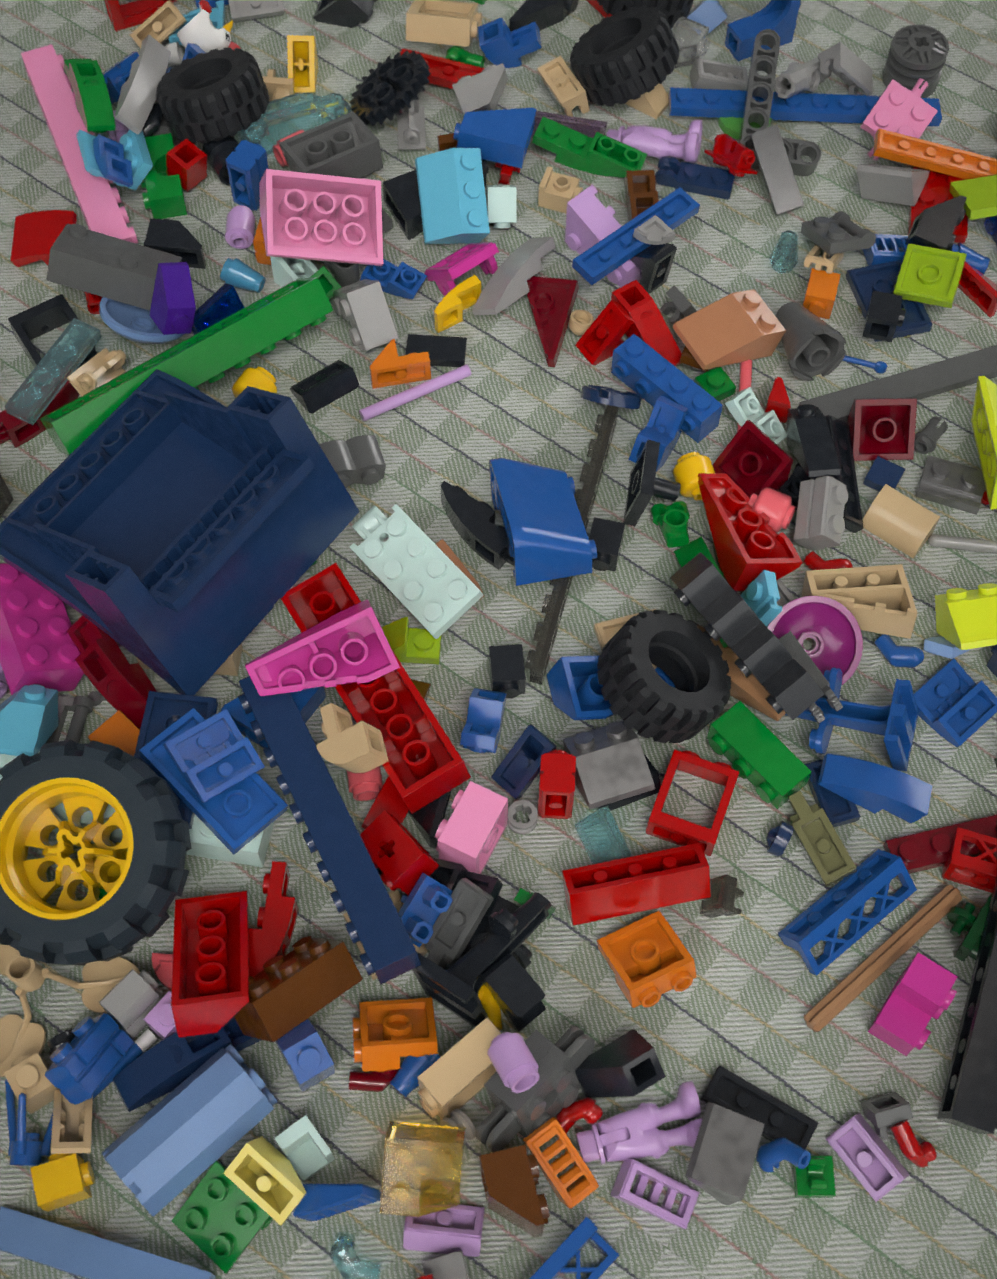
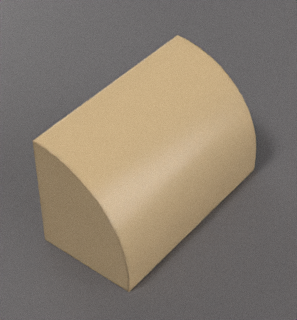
M885 484L863 518V528L914 559L933 534L940 516Z

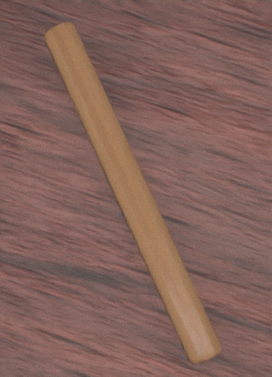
M950 884L942 888L804 1015L805 1024L814 1032H820L949 912L950 908L955 907L961 902L962 896L960 891Z

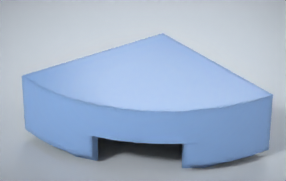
M942 636L924 639L923 650L953 659L969 651V649L960 650Z

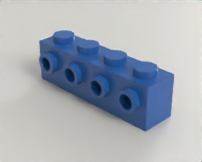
M633 334L613 350L611 373L638 395H641L651 406L654 407L656 400L663 396L689 408L681 430L694 441L699 443L718 427L723 405L638 336Z

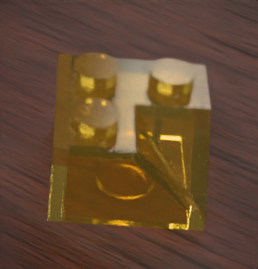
M390 1121L384 1145L380 1214L420 1217L460 1205L466 1128Z

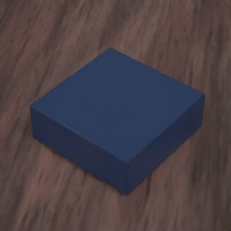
M877 456L863 484L879 492L885 484L896 489L905 472V468Z

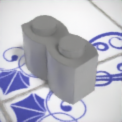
M132 969L99 1003L129 1037L134 1039L147 1026L144 1021L146 1015L165 995L158 988V983L146 971L143 970L138 974Z

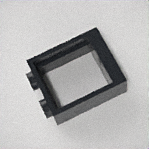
M63 294L8 318L17 341L42 381L56 375L60 371L69 369V366H76L78 369L97 355L92 339ZM69 323L80 342L41 359L30 340Z

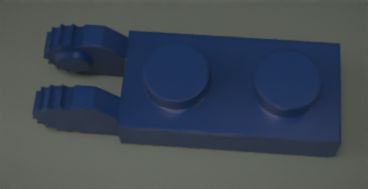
M664 156L659 160L658 168L660 170L655 173L656 183L675 188V190L681 187L685 192L730 199L735 175L730 174L729 170L680 162L677 158H669L668 156Z

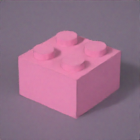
M470 781L465 791L459 790L451 807L454 811L449 820L443 819L436 831L435 838L438 839L436 851L439 853L440 860L462 864L467 871L481 874L508 824V798Z

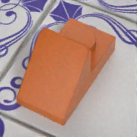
M392 339L370 365L372 388L431 379L429 353H410L398 356L395 339Z

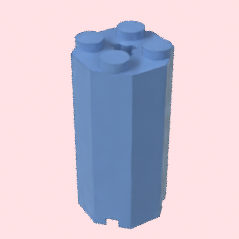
M230 1044L225 1049L221 1048L101 1153L127 1188H130L136 1195L137 1200L154 1217L274 1109L273 1106L278 1101L265 1087L266 1084L253 1068L249 1069L244 1059Z

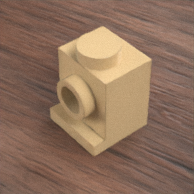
M547 167L539 185L538 206L567 214V202L583 191V188L579 187L580 179L553 172L552 167Z

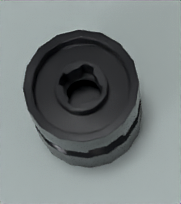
M234 136L224 137L220 141H209V143L203 144L202 151L207 154L208 163L214 168V172L220 181L226 185H230L225 160L232 151L235 152V148L239 144Z

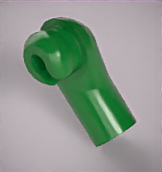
M459 46L450 47L445 57L449 60L481 68L484 67L485 56L470 53Z

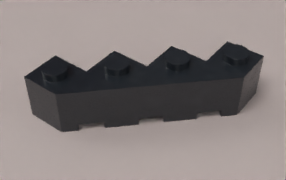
M701 552L670 577L678 587L673 591L674 594L686 607L691 603L708 622L704 626L705 630L716 642L722 639L739 658L734 662L735 665L747 678L752 674L770 694L765 698L766 701L778 714L784 710L794 720L825 694L808 672L791 656L779 639L762 623L745 600L728 584L716 567Z

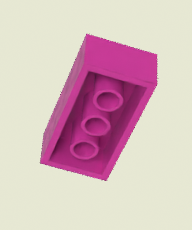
M0 563V664L11 695L24 685L34 684L42 685L48 689H55L58 692L74 691L84 672L75 661L81 653L67 633V630L72 625L62 600L8 563Z

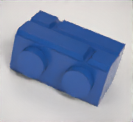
M241 140L236 146L235 152L232 151L225 161L234 203L246 206L253 211L260 207L259 183L265 170L269 169L267 152L259 144Z
M103 1013L93 1019L90 1016L84 1018L72 1030L75 1038L70 1043H63L50 1056L53 1064L45 1072V1077L56 1088L61 1090L60 1093L71 1104L77 1105L92 1098L134 1045V1041L124 1030L119 1029V1025L109 1014Z

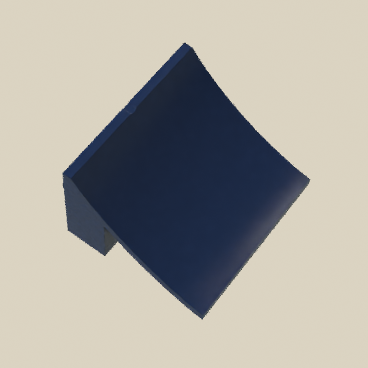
M156 369L0 524V559L47 589L103 630L177 692L194 696L272 610L274 604L290 590L360 511L290 397L247 386L228 407H225L178 378Z

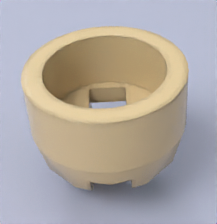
M575 310L571 313L569 328L573 334L582 336L591 326L594 318L588 311Z

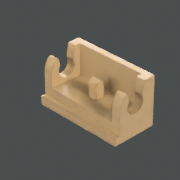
M561 55L537 68L544 84L549 87L562 108L564 107V112L568 118H573L572 110L576 106L579 107L583 114L590 111L585 89Z

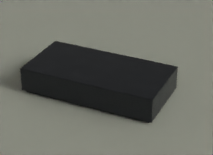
M408 334L405 355L428 352L431 366L461 367L465 365L467 338Z

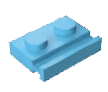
M763 570L740 596L767 627L780 614L782 606L777 605L780 595L775 573Z

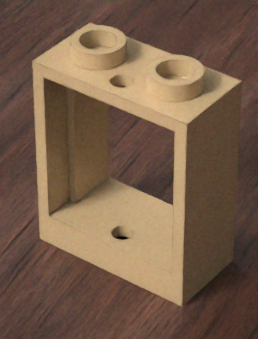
M414 0L406 13V40L469 47L473 38H477L478 27L482 26V13H478V3L450 0Z
M487 1017L418 1076L419 1091L417 1093L421 1098L419 1103L431 1118H434L436 1115L441 1120L444 1117L450 1118L451 1112L454 1109L462 1108L485 1087L484 1084L496 1072L487 1052L492 1040L501 1032Z

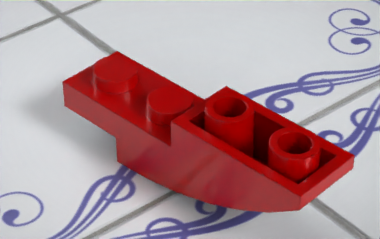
M272 861L271 872L264 875L263 894H267L265 907H259L257 927L262 929L248 928L249 976L254 977L263 971V965L270 959L277 956L284 957L292 939L299 908L295 897H287L290 873L286 862Z

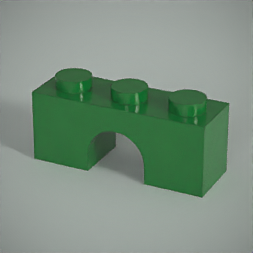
M172 134L145 137L153 167L141 182L142 189L147 188V192H142L145 209H151L154 219L187 215L179 174L167 176L166 153L174 148Z

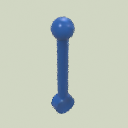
M847 355L842 360L873 368L880 374L885 373L887 369V364L883 361L874 363Z

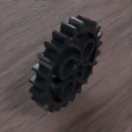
M406 50L402 55L397 52L393 59L388 56L386 62L383 64L378 62L376 69L369 70V76L361 78L363 83L355 86L358 91L351 94L354 99L349 102L351 104L350 110L366 126L369 123L371 126H374L377 122L382 125L386 118L392 121L395 114L402 115V109L405 107L411 108L410 102L419 99L418 93L425 91L423 85L429 83L427 77L431 73L429 72V65L420 53L416 54L415 51L409 53Z

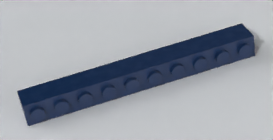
M250 676L240 680L239 684L243 691V694L238 696L246 715L252 712L256 719L250 722L258 741L265 739L268 747L263 749V752L270 767L278 766L281 775L277 776L276 780L283 795L286 796L290 793L292 795L294 803L290 804L289 807L297 825L304 822L308 829L302 835L310 852L318 851L322 859L316 865L324 882L332 880L336 891L330 893L338 912L341 913L346 910L350 921L344 925L353 944L361 942L365 953L359 955L368 976L375 973L381 985L420 966L421 963L417 951L317 750L316 744L291 693L260 696Z

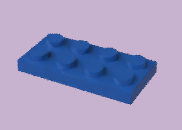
M192 708L139 750V756L159 777L167 781L173 792L234 855L285 813L288 804L257 773L250 775L202 803L163 746L165 742L205 721Z

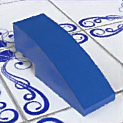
M826 754L823 757L818 785L874 814L884 809L911 824L928 815L933 787L931 784L893 768L834 754Z

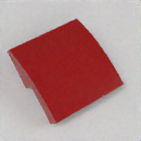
M44 210L16 216L10 261L17 268L42 260L48 266L50 248L67 223L71 225L76 224L77 214L74 211Z

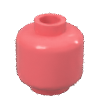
M769 487L761 490L759 495L753 493L748 502L753 508L752 510L758 514L764 512L770 518L768 524L776 533L781 529L786 530L796 509L792 505V499L789 495Z

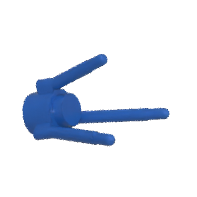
M6 1079L9 1165H40L42 1156H50L53 1113L43 1142L39 1141V1133H26V1095L21 1093L18 1096L16 1121L14 1092Z

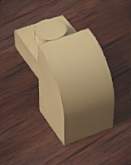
M333 703L320 708L323 719L321 727L327 739L316 744V747L325 760L352 773H365L389 761L379 729L364 721L353 725L350 712Z

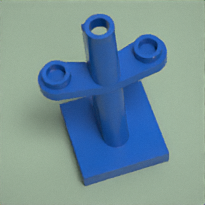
M832 667L831 670H825L824 677L839 699L842 686V670ZM896 679L892 702L888 706H873L839 700L843 708L836 712L830 707L826 698H819L815 702L823 711L825 720L819 724L818 729L811 730L809 737L810 749H815L816 753L825 754L833 726L883 735L893 769L907 771L919 714L910 680ZM808 709L796 717L817 722Z

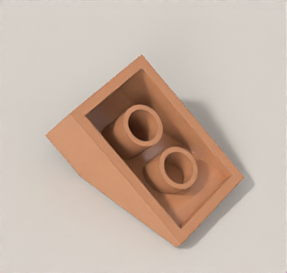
M755 289L731 293L675 322L672 327L703 370L772 356L786 332L785 328Z

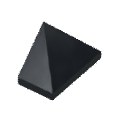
M452 790L411 814L410 810L408 811L411 819L431 848L436 849L438 839L435 838V834L440 823L445 818Z

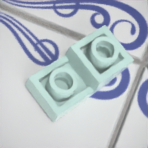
M751 387L740 391L725 403L741 427L747 420H750L776 444L787 437V433L774 410L765 413Z

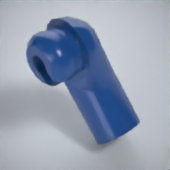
M884 634L874 642L892 666L911 668L918 666L924 660V653L920 648L897 646L889 635Z
M784 1137L761 1145L756 1155L759 1167L764 1172L769 1173L774 1172L773 1167L779 1168L780 1162L783 1160L800 1169H804L811 1159L809 1151Z

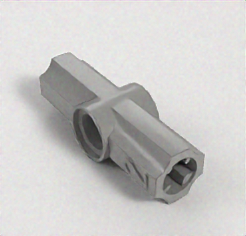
M818 57L803 64L792 62L787 71L782 72L779 77L775 78L774 89L778 97L786 99L802 91L814 92L819 83L824 82L825 78L831 76L832 71L829 70L828 75L825 76L820 71V60Z

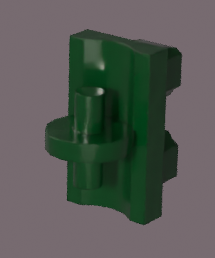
M990 894L976 918L972 915L976 907L969 902L965 903L963 909L952 907L947 913L948 920L953 924L950 930L952 935L959 937L963 930L968 931L954 956L962 962L968 956L974 960L977 958L982 938L981 933L984 929L992 894Z

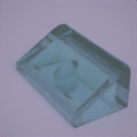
M608 806L600 808L574 825L592 864L632 857Z

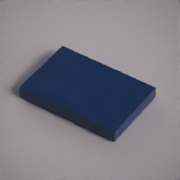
M902 260L847 270L846 279L865 320L873 291L893 294L902 266ZM902 299L901 309H906L902 327H896L893 339L931 331L933 324L923 303Z

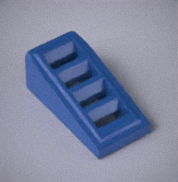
M875 234L876 241L874 245L868 249H862L868 266L897 260L903 261L908 246L905 244L908 236Z
M302 1184L307 1194L294 1209L293 1216L307 1221L321 1220L381 1201L382 1192L364 1184Z

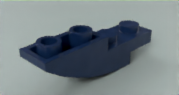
M234 1016L217 1033L178 1038L176 1032L126 1066L113 1078V1083L128 1112H131L173 1091L221 1048L225 1049L231 1044L239 1052L262 1040L244 1035Z

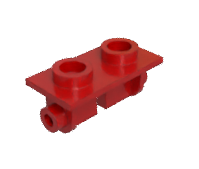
M725 133L715 137L713 150H704L706 154L714 158L713 162L715 164L728 167L730 174L744 177L745 173H758L751 168L755 161L754 152L743 144L737 143L738 141Z

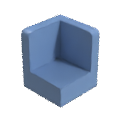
M702 0L690 11L686 18L698 34L704 38L728 17V13L717 0Z

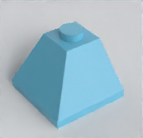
M37 684L24 685L0 704V754L19 756L24 753L32 756L40 751V748L58 727V690L48 689Z

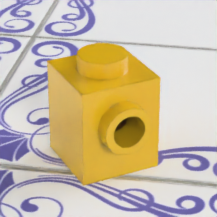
M76 1153L53 1154L48 1157L49 1162L30 1168L37 1205L46 1212L92 1197L90 1185L95 1184L91 1164L89 1161L84 1162Z

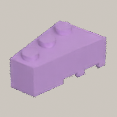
M593 185L567 202L565 242L571 250L577 251L579 254H582L622 227L613 217L616 213L610 205L605 208L595 196L598 191ZM628 260L606 276L610 282L622 287L634 280L639 281L642 271L631 260Z

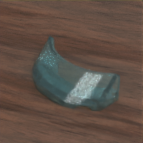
M316 92L289 95L270 101L265 113L261 114V118L257 122L251 123V127L238 133L241 140H247L265 148L268 156L273 152L272 147L277 144L278 140L301 129L307 131L351 112V108L343 96L338 93H331L326 96H317Z

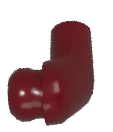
M399 1069L384 1072L350 1071L348 1090L384 1091L391 1084L390 1081L395 1077Z

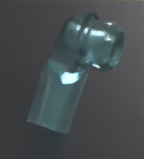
M340 1236L335 1240L334 1245L331 1247V1259L343 1278H380L381 1264L360 1261L354 1250L355 1242L352 1238Z

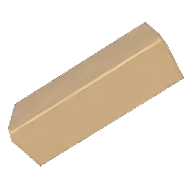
M168 0L134 30L130 36L140 48L142 41L148 35L161 44L187 20L174 4Z

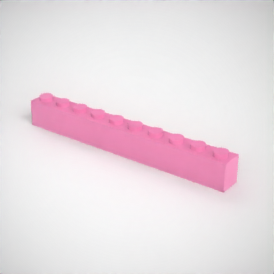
M52 44L21 53L28 77L89 230L137 244L138 240L133 226L127 228L126 225L130 223L124 206H118L122 202L117 187L110 186L113 181L100 176H93L85 169L76 134L79 130L94 136L95 134L92 131H87L75 105V93L71 91L73 88L66 73L63 72L64 59L62 54L56 55Z

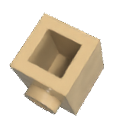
M38 1052L33 1055L26 1054L19 1057L11 1064L12 1068L4 1072L17 1100L19 1094L24 1093L26 1095V1110L30 1114L54 1100V1090H60L45 1077V1072L50 1065Z

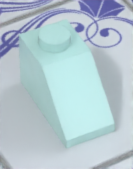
M487 185L489 223H494V228H510L511 222H517L516 185Z

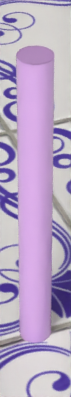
M466 364L359 410V414L362 420L366 421L471 376V370Z

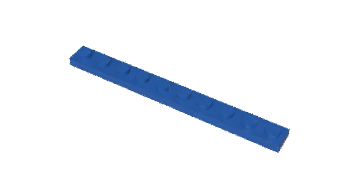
M670 87V116L743 118L746 91ZM773 92L770 118L772 120L863 123L881 96L798 93L786 99L778 97L777 92ZM753 97L755 101H764V99L761 97ZM922 98L923 101L937 110L928 126L939 127L942 120L939 99Z

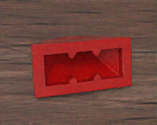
M965 261L958 288L991 318L997 310V285Z

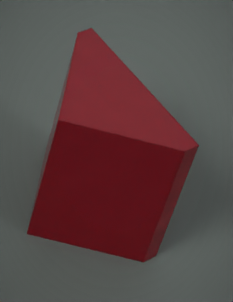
M917 398L854 399L846 423L850 428L854 461L875 460L877 456L885 460H914Z
M747 420L712 466L715 473H726L751 498L753 493L759 495L761 490L766 487L778 491L788 480L793 459L752 421Z

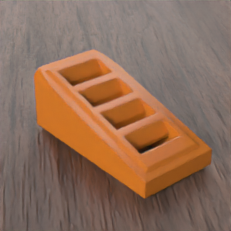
M552 1117L523 1139L530 1153L535 1154L537 1164L556 1196L566 1207L573 1208L599 1187L590 1169L556 1118ZM556 1136L558 1140L541 1152L539 1147ZM564 1149V1154H562L560 1157L554 1160L551 1164L548 1163L550 1159H552L555 1155H557ZM572 1163L573 1167L558 1178L557 1174Z

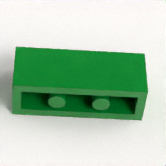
M741 701L710 725L707 735L710 747L718 755H724L732 763L733 769L739 771L738 776L742 779L747 778L756 787L759 797L766 803H771L778 809L789 800V796L800 791L807 784L812 771Z

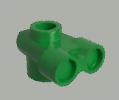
M677 501L669 506L660 503L651 507L650 512L653 523L660 527L668 548L681 547L689 543L688 519L690 514L685 502Z

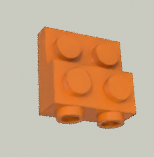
M660 910L597 940L599 951L614 972L616 983L632 1008L639 1005L646 1008L651 1007L660 1000L662 994L672 989L676 992L684 991L691 986L693 979L697 977L693 957Z
M432 997L359 1002L360 1017L352 1018L354 1063L362 1062V1072H384L400 1069V1057L402 1056L421 1057L438 1054Z

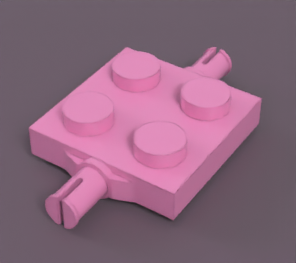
M920 78L913 89L908 90L895 80H892L860 127L871 134L873 138L878 128L920 138L937 113L935 108L921 98V95L929 85L928 82L925 81L919 89L924 79ZM874 146L868 153L870 158L873 156ZM874 156L872 159L878 160L879 157Z

